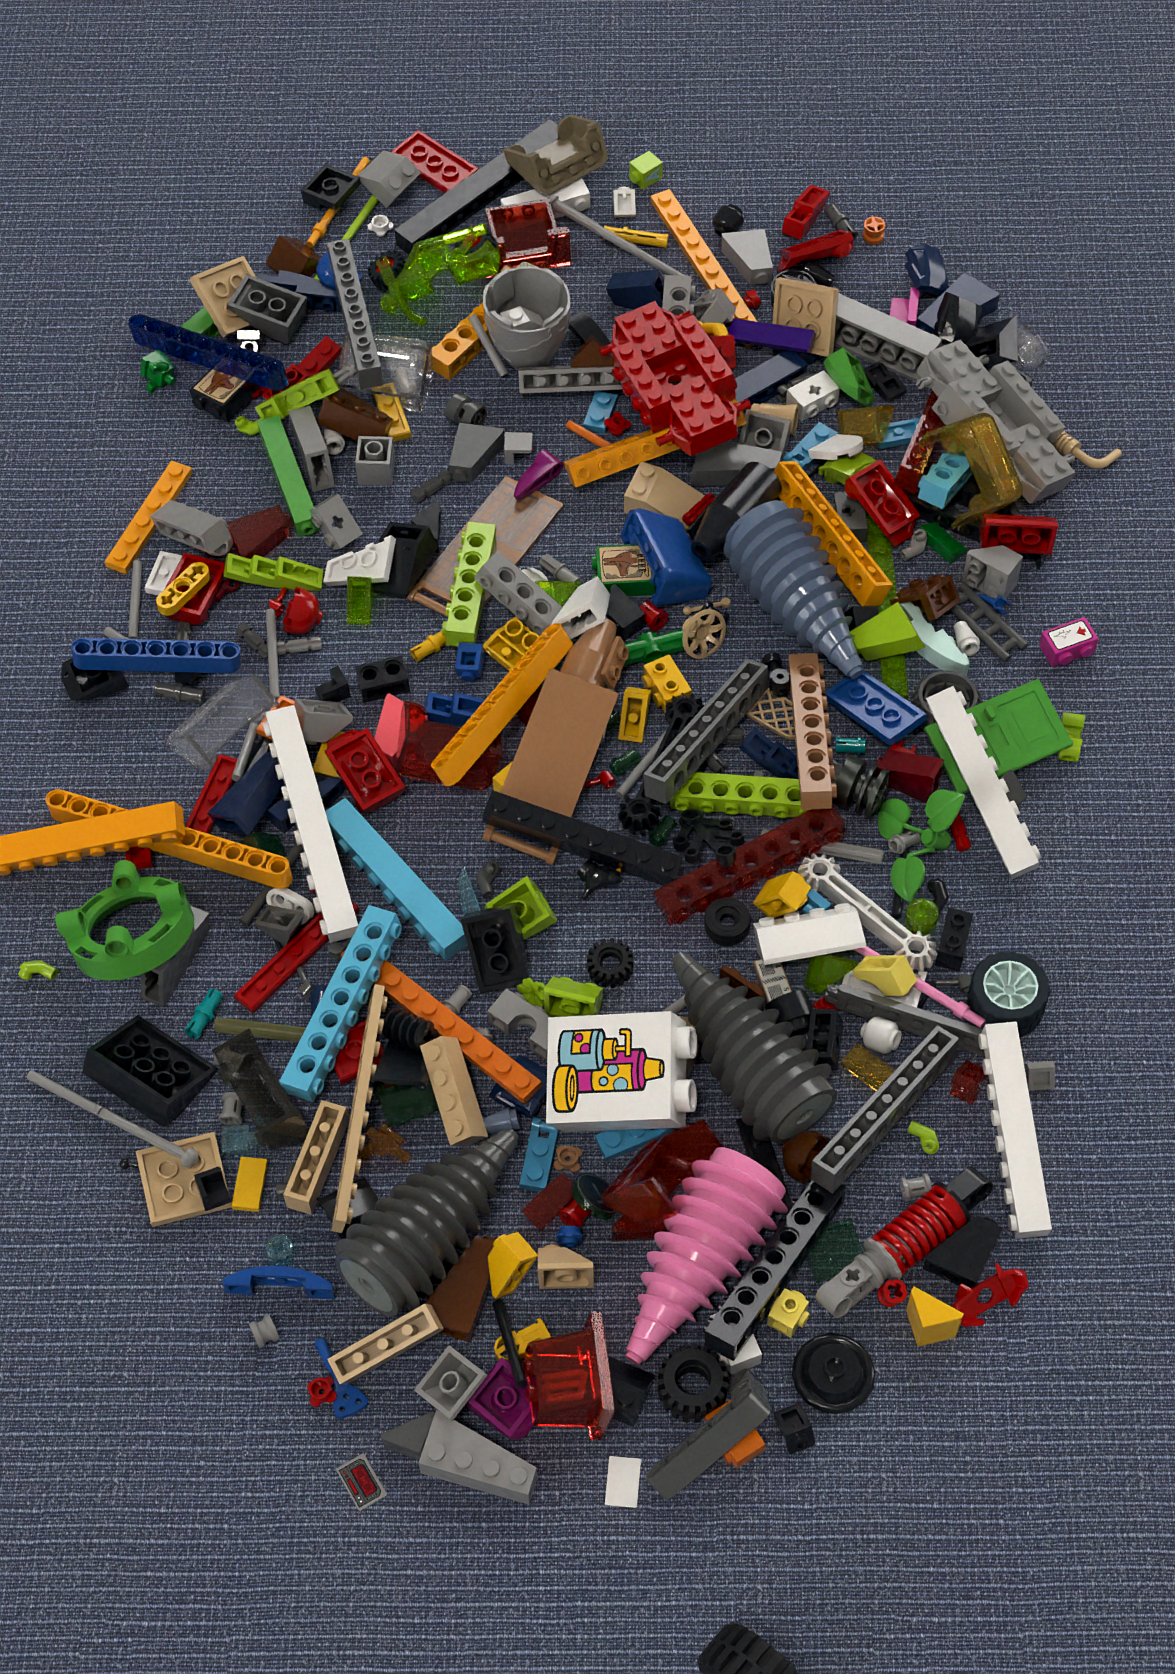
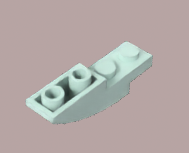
M911 601L901 603L902 609L925 645V648L917 650V652L939 669L955 671L967 677L970 665L969 659L966 654L961 653L957 648L953 637L948 636L944 629L935 632L932 624L927 623L923 618L919 607L914 606Z

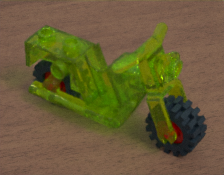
M485 223L419 241L414 244L406 261L399 251L393 250L391 252V250H387L386 254L382 252L379 258L378 256L374 258L375 262H370L371 266L368 267L367 270L369 272L367 274L378 290L387 292L389 289L390 294L384 293L380 300V305L384 312L392 315L399 307L406 318L420 326L426 325V319L410 309L408 300L415 302L432 294L435 290L432 284L433 278L438 273L443 274V271L446 270L450 271L459 286L466 282L498 274L500 249ZM455 243V248L452 250L449 244Z

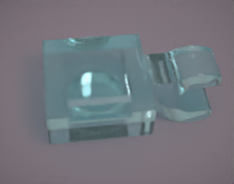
M249 1125L222 1126L221 1151L223 1155L250 1154V1146L256 1148L270 1147V1137L267 1136L266 1130L251 1132Z

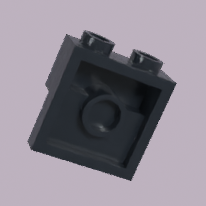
M325 164L301 189L303 202L320 210L324 206L337 210L361 185L360 177Z

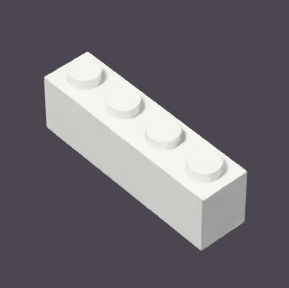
M582 177L550 194H543L533 189L501 199V215L510 232L565 216L555 209L552 211L547 209L546 200L552 195L558 196V200L578 212L589 209L590 192Z

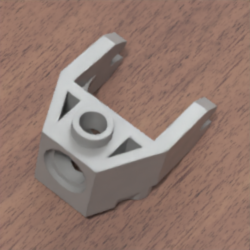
M721 288L706 290L693 303L694 316L702 323H729L732 321V316L736 310V307Z

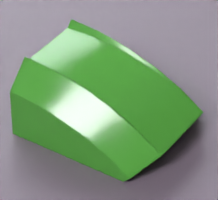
M844 348L827 356L823 364L832 380L847 395L868 408L875 401V395L860 359L850 354Z

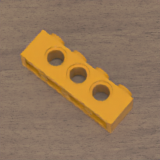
M483 303L475 307L468 317L461 320L458 326L450 333H447L443 340L436 346H433L428 353L429 368L449 381L484 349L468 319L470 316L477 315L490 341H492L484 320Z

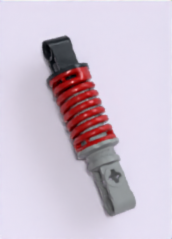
M973 1166L965 1168L947 1185L942 1182H935L929 1192H925L913 1205H909L898 1217L893 1218L890 1224H886L874 1236L865 1239L863 1243L865 1252L854 1257V1261L850 1265L846 1266L829 1282L824 1283L816 1293V1301L835 1318H841L872 1290L880 1288L887 1278L890 1280H900L909 1270L908 1268L915 1266V1262H920L923 1256H927L931 1252V1249L934 1250L938 1247V1243H943L946 1237H950L956 1230L970 1222L968 1211L990 1195L993 1183Z

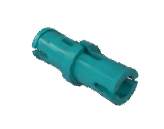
M210 988L201 1004L196 1006L193 1011L195 1014L184 1029V1033L187 1036L198 1039L207 1023L212 1021L215 1009L224 998L220 991Z

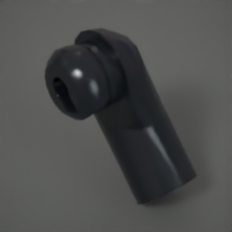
M937 878L931 879L927 883V889H929L930 893L934 894V900L929 906L928 911L935 916L941 913L949 899L945 883Z

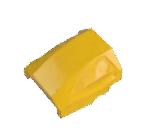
M515 616L503 627L497 629L483 644L486 653L510 671L537 640L539 635L532 632L528 626H524Z

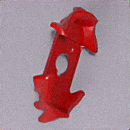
M996 1263L997 1273L972 1288L961 1284L955 1294L956 1300L951 1306L964 1313L960 1325L963 1327L983 1326L985 1320L976 1317L1004 1299H1009L1011 1307H1014L1025 1290L1029 1288L1026 1272L1023 1269L1019 1270L1016 1268L1003 1270ZM984 1288H989L991 1290L990 1300L985 1303L977 1301L976 1298L979 1297L980 1291Z

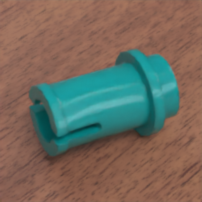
M858 736V738L836 737V753H858V756H860V753H865L866 739H861V736Z

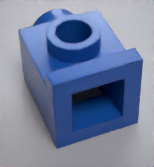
M459 642L455 671L462 680L472 682L475 681V678L482 677L484 658H486L483 644Z

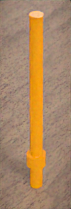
M363 157L352 175L357 176L370 163L369 158ZM329 208L321 221L315 224L312 234L306 242L309 248H313L318 239L324 236L327 231L326 227L338 209Z

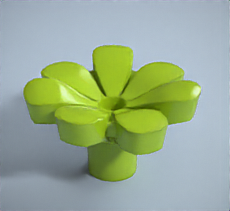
M531 978L523 979V984L517 985V990L523 993L522 996L532 1006L537 1005L541 1008L544 1006L545 985L542 982H533Z

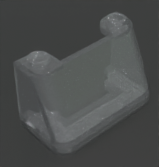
M347 333L342 343L338 371L349 364H353L355 368ZM373 334L381 365L383 386L360 389L357 374L339 386L357 396V392L399 397L401 405L406 410L423 412L434 373L431 346L422 340Z

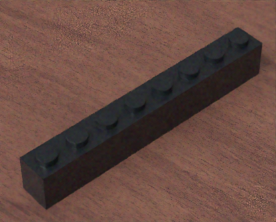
M494 790L491 791L483 813L482 823L582 858L590 859L614 869L620 868L622 872L671 889L683 859L680 855Z

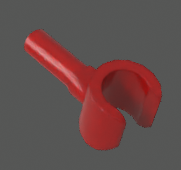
M285 587L281 589L276 599L269 601L270 609L275 610V616L277 617L281 616L285 609V605L281 603L287 592Z
M605 770L598 775V778L586 781L582 789L602 784L604 789H610L616 783L612 774Z

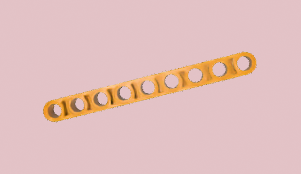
M560 623L552 624L543 631L433 760L431 767L445 786L454 785L465 775L545 680L549 669H554L571 649L573 642Z

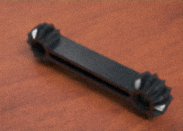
M682 692L680 698L673 696L672 702H667L665 719L670 724L651 765L671 744L676 731L678 730L677 737L704 707L701 698L695 699L693 693L689 697H685V694ZM683 712H689L690 714H688V715H683V714H681V713H683ZM644 780L636 798L632 799L626 796L625 803H620L618 819L622 822V828L624 830L630 829L632 835L639 831L643 836L644 830L652 832L653 825L659 824L660 808L654 806L657 800L649 797L646 798ZM638 812L644 813L642 816H635L634 814Z

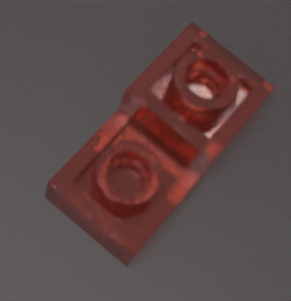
M562 1173L536 1195L521 1212L542 1231L558 1215L559 1211L564 1207L567 1208L581 1192Z

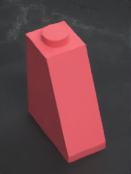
M390 693L387 694L374 739L394 769L429 730L428 716Z

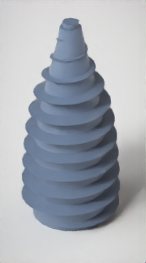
M780 500L763 503L748 511L734 523L726 536L724 554L730 559L731 569L739 574L741 583L749 587L750 595L760 601L761 609L771 613L772 621L783 625L785 634L797 636V642L802 646H813L814 653L825 655L828 661L835 664L847 677L856 679L864 672L862 669L863 665L858 656L859 652L856 651L853 642L855 635L850 634L848 627L853 618L851 616L845 617L843 613L849 605V599H838L844 584L841 581H833L837 574V568L833 565H826L829 560V553L825 550H819L821 539L818 536H811L813 526L811 523L803 521L804 511L800 508H788L786 503Z

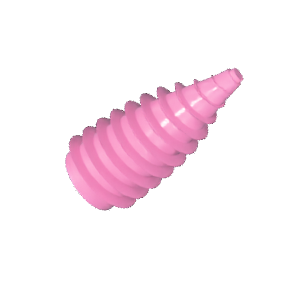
M718 1147L710 1156L709 1161L696 1160L693 1162L692 1171L695 1177H688L682 1180V1188L686 1195H676L672 1198V1204L677 1213H667L663 1216L664 1225L669 1232L661 1231L654 1235L655 1242L661 1252L650 1251L647 1253V1260L654 1270L653 1272H643L641 1274V1280L647 1287L646 1294H639L637 1297L641 1309L639 1316L634 1319L636 1324L626 1348L627 1354L625 1355L632 1363L640 1365L641 1362H645L672 1333L677 1334L676 1329L686 1320L696 1323L692 1313L700 1306L714 1309L708 1297L714 1292L727 1295L728 1291L722 1281L727 1276L736 1279L742 1278L735 1265L739 1261L747 1263L754 1261L747 1250L751 1245L759 1247L766 1245L764 1239L759 1234L762 1228L777 1230V1225L770 1217L772 1213H788L786 1205L781 1200L786 1193L785 1187L776 1176L753 1159L735 1150Z

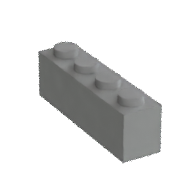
M173 500L168 501L150 516L161 535L209 554L231 538L227 530L228 525L223 518L213 516L208 512H202L195 507L192 508L184 503H178Z

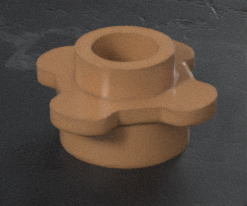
M568 1145L559 1146L556 1149L557 1160L554 1162V1168L558 1171L565 1169L573 1173L580 1170L579 1158L582 1156L581 1149Z

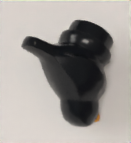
M588 859L577 871L580 880L585 882V890L581 898L586 900L591 892L608 885L618 884L621 880V869H610L605 865L599 866L598 863Z

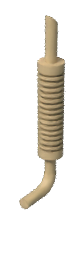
M1062 431L1052 444L1063 456L1072 453L1084 465L1094 469H1103L1122 456L1121 450L1115 449L1101 459L1090 457L1080 450L1081 442L1065 431Z

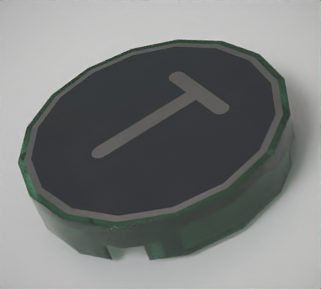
M583 1173L573 1182L571 1192L575 1201L583 1210L587 1211L589 1209L594 1212L592 1216L602 1220L613 1219L621 1209V1201L618 1194L602 1178L594 1174Z

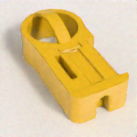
M539 1318L537 1319V1324L533 1323L518 1331L517 1334L515 1330L512 1331L515 1344L519 1347L518 1354L520 1359L551 1343L550 1333L542 1319ZM500 1336L495 1342V1356L498 1361L502 1357L509 1363L508 1358L500 1355L505 1351L504 1345L500 1347L503 1343L502 1336Z

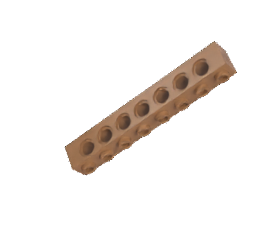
M817 653L788 654L801 810L831 809L832 798H837L836 783H831V780H835L834 765H829V762H833L832 747L827 748V745H831L830 730L825 729L829 727V715L824 713L827 710V696H822V694H825V679H820V677L824 676L823 662L818 663Z

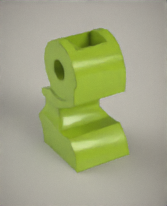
M1063 712L1061 722L1073 741V746L1059 751L1058 760L1078 762L1083 740L1080 737L1084 727L1085 715Z

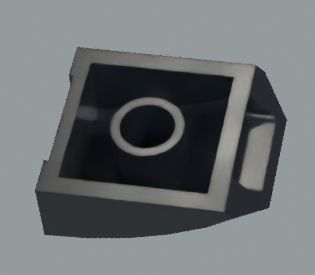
M73 658L62 664L61 680L70 700L99 698L129 687L123 671L78 669L73 664Z

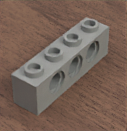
M497 551L474 577L483 588L489 591L500 603L539 636L552 624V621L563 608L500 551Z

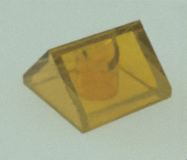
M884 405L838 410L839 432L842 435L860 436L863 438V444L883 442L894 406Z

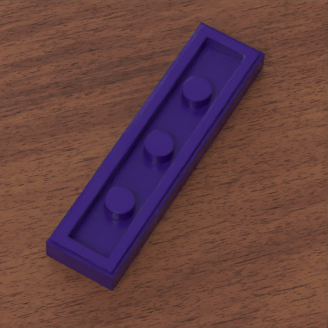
M733 318L728 330V334L734 335L735 343L808 354L816 335L815 331L811 329Z

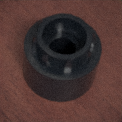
M805 990L783 994L765 1005V1010H779V1018L776 1024L781 1022H791L793 1024V1030L789 1038L808 1033L811 1009L813 1007Z

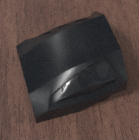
M945 292L937 312V322L934 325L935 335L950 342L961 340L966 344L978 330L982 306Z
M365 1178L353 1182L357 1183V1190L354 1200L350 1199L349 1207L353 1208L350 1224H345L342 1233H338L340 1240L346 1239V1232L350 1225L360 1224L361 1216L364 1212L375 1210L376 1202L379 1199ZM338 1190L322 1198H316L318 1205L326 1212L327 1218L331 1222H333Z

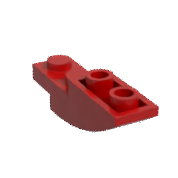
M326 335L297 366L292 363L262 396L265 399H269L283 390L329 369L344 352L343 349Z

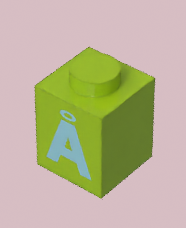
M650 151L629 162V178L641 189H645L662 178L663 162Z

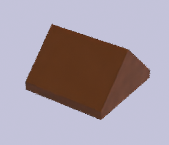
M279 235L266 261V265L277 274H279V270L311 277L316 273L317 263L321 256L299 239Z
M591 335L570 358L571 368L614 366L612 353L602 357L599 348L604 346Z

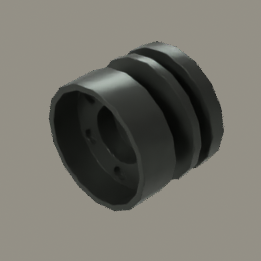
M850 755L837 778V798H832V804L847 810L853 801H856L855 813L861 814L865 808L864 816L872 819L886 797L891 772L884 768L878 775L879 766L874 765L867 774L865 773L866 761Z

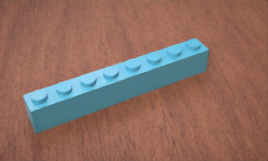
M346 798L325 811L332 836L337 841L339 849L344 854L348 853L352 857L351 860L358 870H364L372 886H378L382 890L385 900L389 904L393 903L398 908L397 911L404 921L409 920L413 924L415 933L420 938L424 937L429 942L428 945L435 955L440 954L446 961L467 946L462 924Z

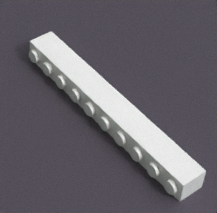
M291 705L265 712L267 721L262 722L266 737L271 736L273 742L269 744L272 758L277 757L279 763L275 765L278 780L283 779L285 786L281 787L284 801H289L291 808L287 809L290 822L296 823L297 830L293 831L296 844L303 847L304 852L300 853L303 868H309L310 875L306 876L310 890L315 889L317 896L313 898L316 913L321 912L323 920L319 921L322 935H328L330 943L351 938L358 927V922L295 706Z

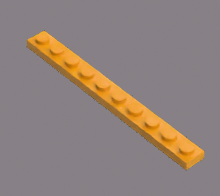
M668 189L651 195L650 202L706 288L711 290L721 288L736 307L732 320L736 318L757 322L671 190ZM744 344V346H745L746 348H749V347L754 346V345Z

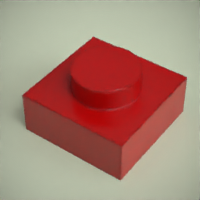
M130 847L125 852L126 860L134 863L137 870L153 867L152 850L149 847Z

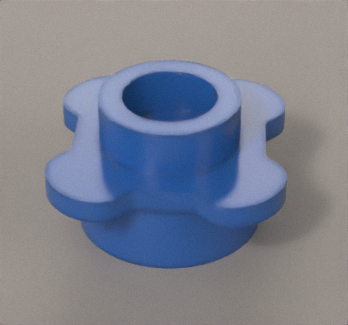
M577 1226L560 1227L559 1233L556 1234V1238H558L557 1243L563 1247L572 1248L583 1243V1234Z

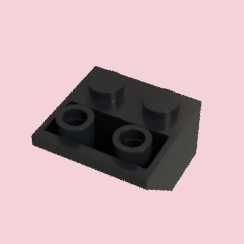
M1011 317L980 327L966 343L968 349L975 357H980L984 354L987 355L986 357H989V363L983 365L987 370L1005 361L1010 363L1018 361L1017 317Z

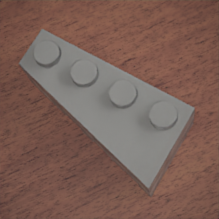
M436 1410L418 1463L421 1474L529 1505L538 1478L537 1467L455 1420L451 1421L443 1413Z

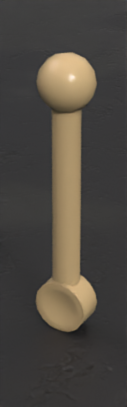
M723 598L720 602L713 603L714 607L722 606L728 608L730 606V599ZM704 605L696 607L686 606L683 608V613L690 615L692 612L700 611Z

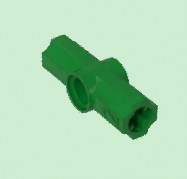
M679 629L659 635L655 632H646L640 635L636 641L625 643L629 650V656L624 666L640 661L650 663L664 657V655L684 651L682 641L684 630Z

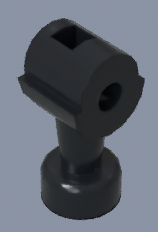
M768 653L762 658V663L768 666V671L770 672L769 690L776 697H784L789 693L790 673L785 669H780L782 660L778 653Z

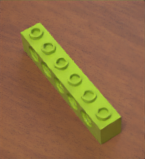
M468 522L467 530L462 531L461 545H463V549H458L457 562L460 563L459 566H455L453 576L456 582L451 584L450 598H452L451 603L448 602L446 606L448 621H443L442 635H446V645L458 646L459 642L476 643L486 589L474 577L494 554L496 524Z
M694 772L670 799L671 809L679 811L697 809L704 813L724 812L730 815L739 813L752 816H776L778 818L795 817L803 820L819 819L820 809L801 810L799 779Z

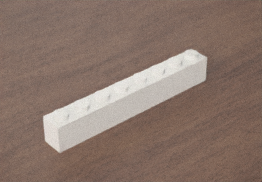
M954 686L926 698L930 711L1011 879L1039 868L1038 860L1041 859L1038 848L1036 845H1030L1027 837L1031 836L1025 822L1020 824L1016 816L1020 814L1014 800L1009 802L1006 793L1009 792V789L1004 779L999 780L995 773L999 769L993 756L988 758L984 750L988 746L983 735L977 736L974 727L977 726V723L972 713L967 714L963 707L967 703L962 692H956Z
M1017 1022L985 1024L981 1034L978 1036L979 1047L981 1050L984 1049L986 1058L983 1059V1072L989 1076L990 1084H987L988 1100H993L994 1110H991V1121L993 1126H997L998 1136H995L996 1150L1001 1152L1003 1161L999 1164L1001 1178L1006 1179L1007 1188H1004V1200L1006 1205L1010 1204L1011 1215H1008L1009 1229L1014 1231L1015 1239L1048 1236L1052 1226Z

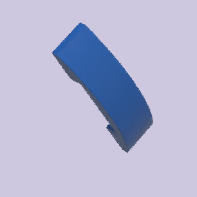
M261 1266L245 1269L223 1278L222 1283L226 1294L253 1295L254 1285L305 1287L307 1298L335 1300L334 1287L329 1281L309 1271L287 1266Z

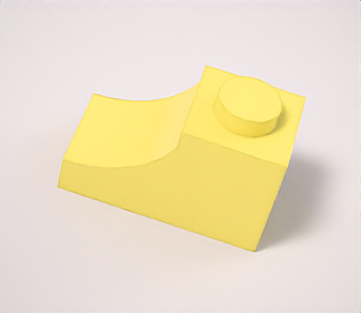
M905 955L865 956L852 971L856 979L875 985L882 991L884 996L902 997L909 993L910 988L917 981Z

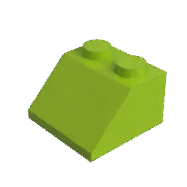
M552 976L544 988V1007L548 1016L568 1017L599 1014L603 1001V988L598 987L596 984H584L575 982L568 977L558 978Z

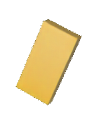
M240 1158L232 1201L233 1210L260 1211L268 1166L267 1159Z

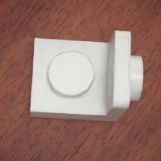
M619 187L617 190H613L614 218L636 217L635 189Z

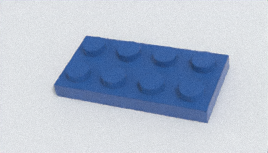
M865 671L856 679L845 677L825 691L824 696H827V701L890 746L927 720L925 712Z

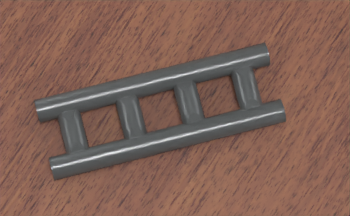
M965 582L959 585L958 590L961 592L959 594L961 601L949 610L959 620L965 621L974 634L1004 663L1011 658L1008 651L1017 645L1022 651L1028 647L1029 643ZM967 600H970L977 607V609L969 614L960 607ZM983 615L993 622L986 629H983L975 622ZM1000 630L1010 638L1001 645L991 637Z

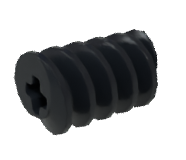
M399 1008L391 1009L386 1015L383 1024V1035L388 1040L395 1041L422 1053L421 1045L439 1037V1032L434 1028L432 1021L417 1017V1015L402 1011Z

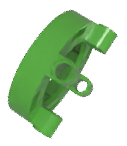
M122 860L114 865L111 887L92 897L81 908L57 913L55 921L60 935L64 936L79 969L89 977L109 981L141 975L169 960L182 948L190 937L194 927V914L180 881L174 882L162 877H140L134 863ZM157 899L162 915L158 922L142 936L133 940L125 927L112 926L106 932L105 945L91 940V930L109 914L135 902ZM82 951H85L86 953L94 957L92 959H89L81 956L80 954Z

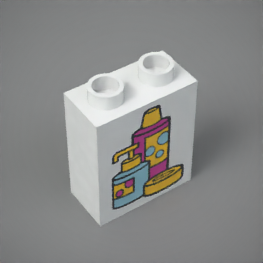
M672 1011L549 1017L546 1124L562 1132L685 1128L686 1112H694L697 1106L695 1082L692 1079L686 1080V1059H693L697 1054V1035L694 1027L686 1026V1021Z

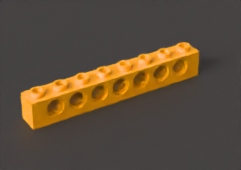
M732 400V401H731L733 404H734V403H736V404L739 403V402L736 401V400ZM743 411L739 412L738 427L746 424ZM669 427L654 434L650 429L564 461L570 483L578 487L680 448L676 444H672V442L660 447L657 445L655 438L668 433Z
M797 461L778 462L773 471L779 478L782 487L778 498L785 502L788 508H800L804 511L803 521L809 522L813 526L811 536H818L821 539L819 550H825L829 553V564L837 568V574L856 597L858 603L862 606H881L893 585Z

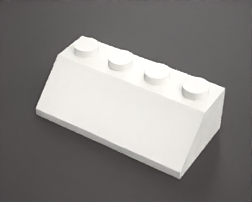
M848 903L838 904L835 906V909L831 910L815 908L810 910L808 914L803 915L797 912L784 915V918L775 920L774 917H765L759 919L758 923H753L757 952L764 965L866 947L858 911Z

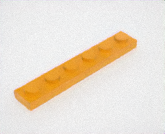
M171 460L106 558L105 565L107 568L124 574L128 573L133 565V561L138 558L157 529L150 516L168 501L176 500L193 474L191 467Z

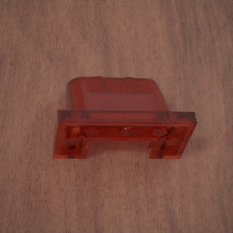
M549 199L485 208L488 229L498 245L496 253H492L493 257L491 259L487 258L488 262L484 264L486 278L499 274L505 265L516 268L522 262L530 263L539 268L571 265L570 231L568 226L557 228Z
M590 1311L582 1331L529 1342L525 1349L523 1370L525 1377L528 1378L526 1400L531 1404L533 1426L588 1427L589 1440H601L615 1412L602 1312Z

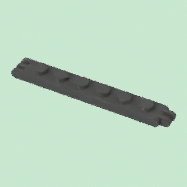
M830 984L827 987L824 998L827 1002L833 1003L835 1008L867 1019L881 1017L895 1022L901 1030L927 1037L938 1025L959 1038L958 1048L985 1057L984 1049H980L978 1036L983 1030L981 1028L845 984H840L839 986Z

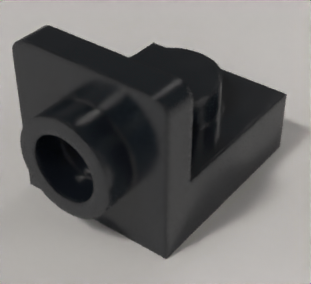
M800 1403L773 1412L774 1420L785 1439L789 1454L815 1445L812 1425Z

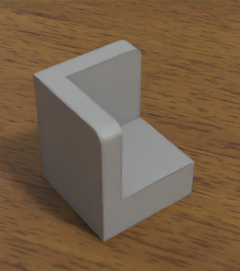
M505 432V465H514L515 453L532 452L533 433Z

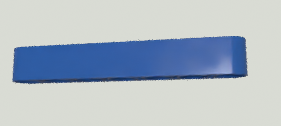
M78 638L71 645L73 664L76 668L82 670L234 673L241 666L240 647L238 644L230 641Z

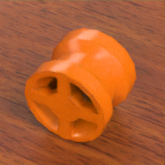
M874 216L865 220L863 231L865 242L879 244L883 241L884 220Z

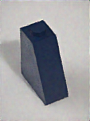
M659 269L613 273L606 290L616 306L634 310L656 301L658 306L662 308L664 279Z

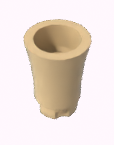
M753 403L751 410L790 419V435L794 436L796 434L799 420V404Z

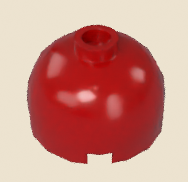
M295 586L292 592L295 595L293 600H289L282 631L301 635L311 631L314 624H320L323 612L319 611V601L312 592Z

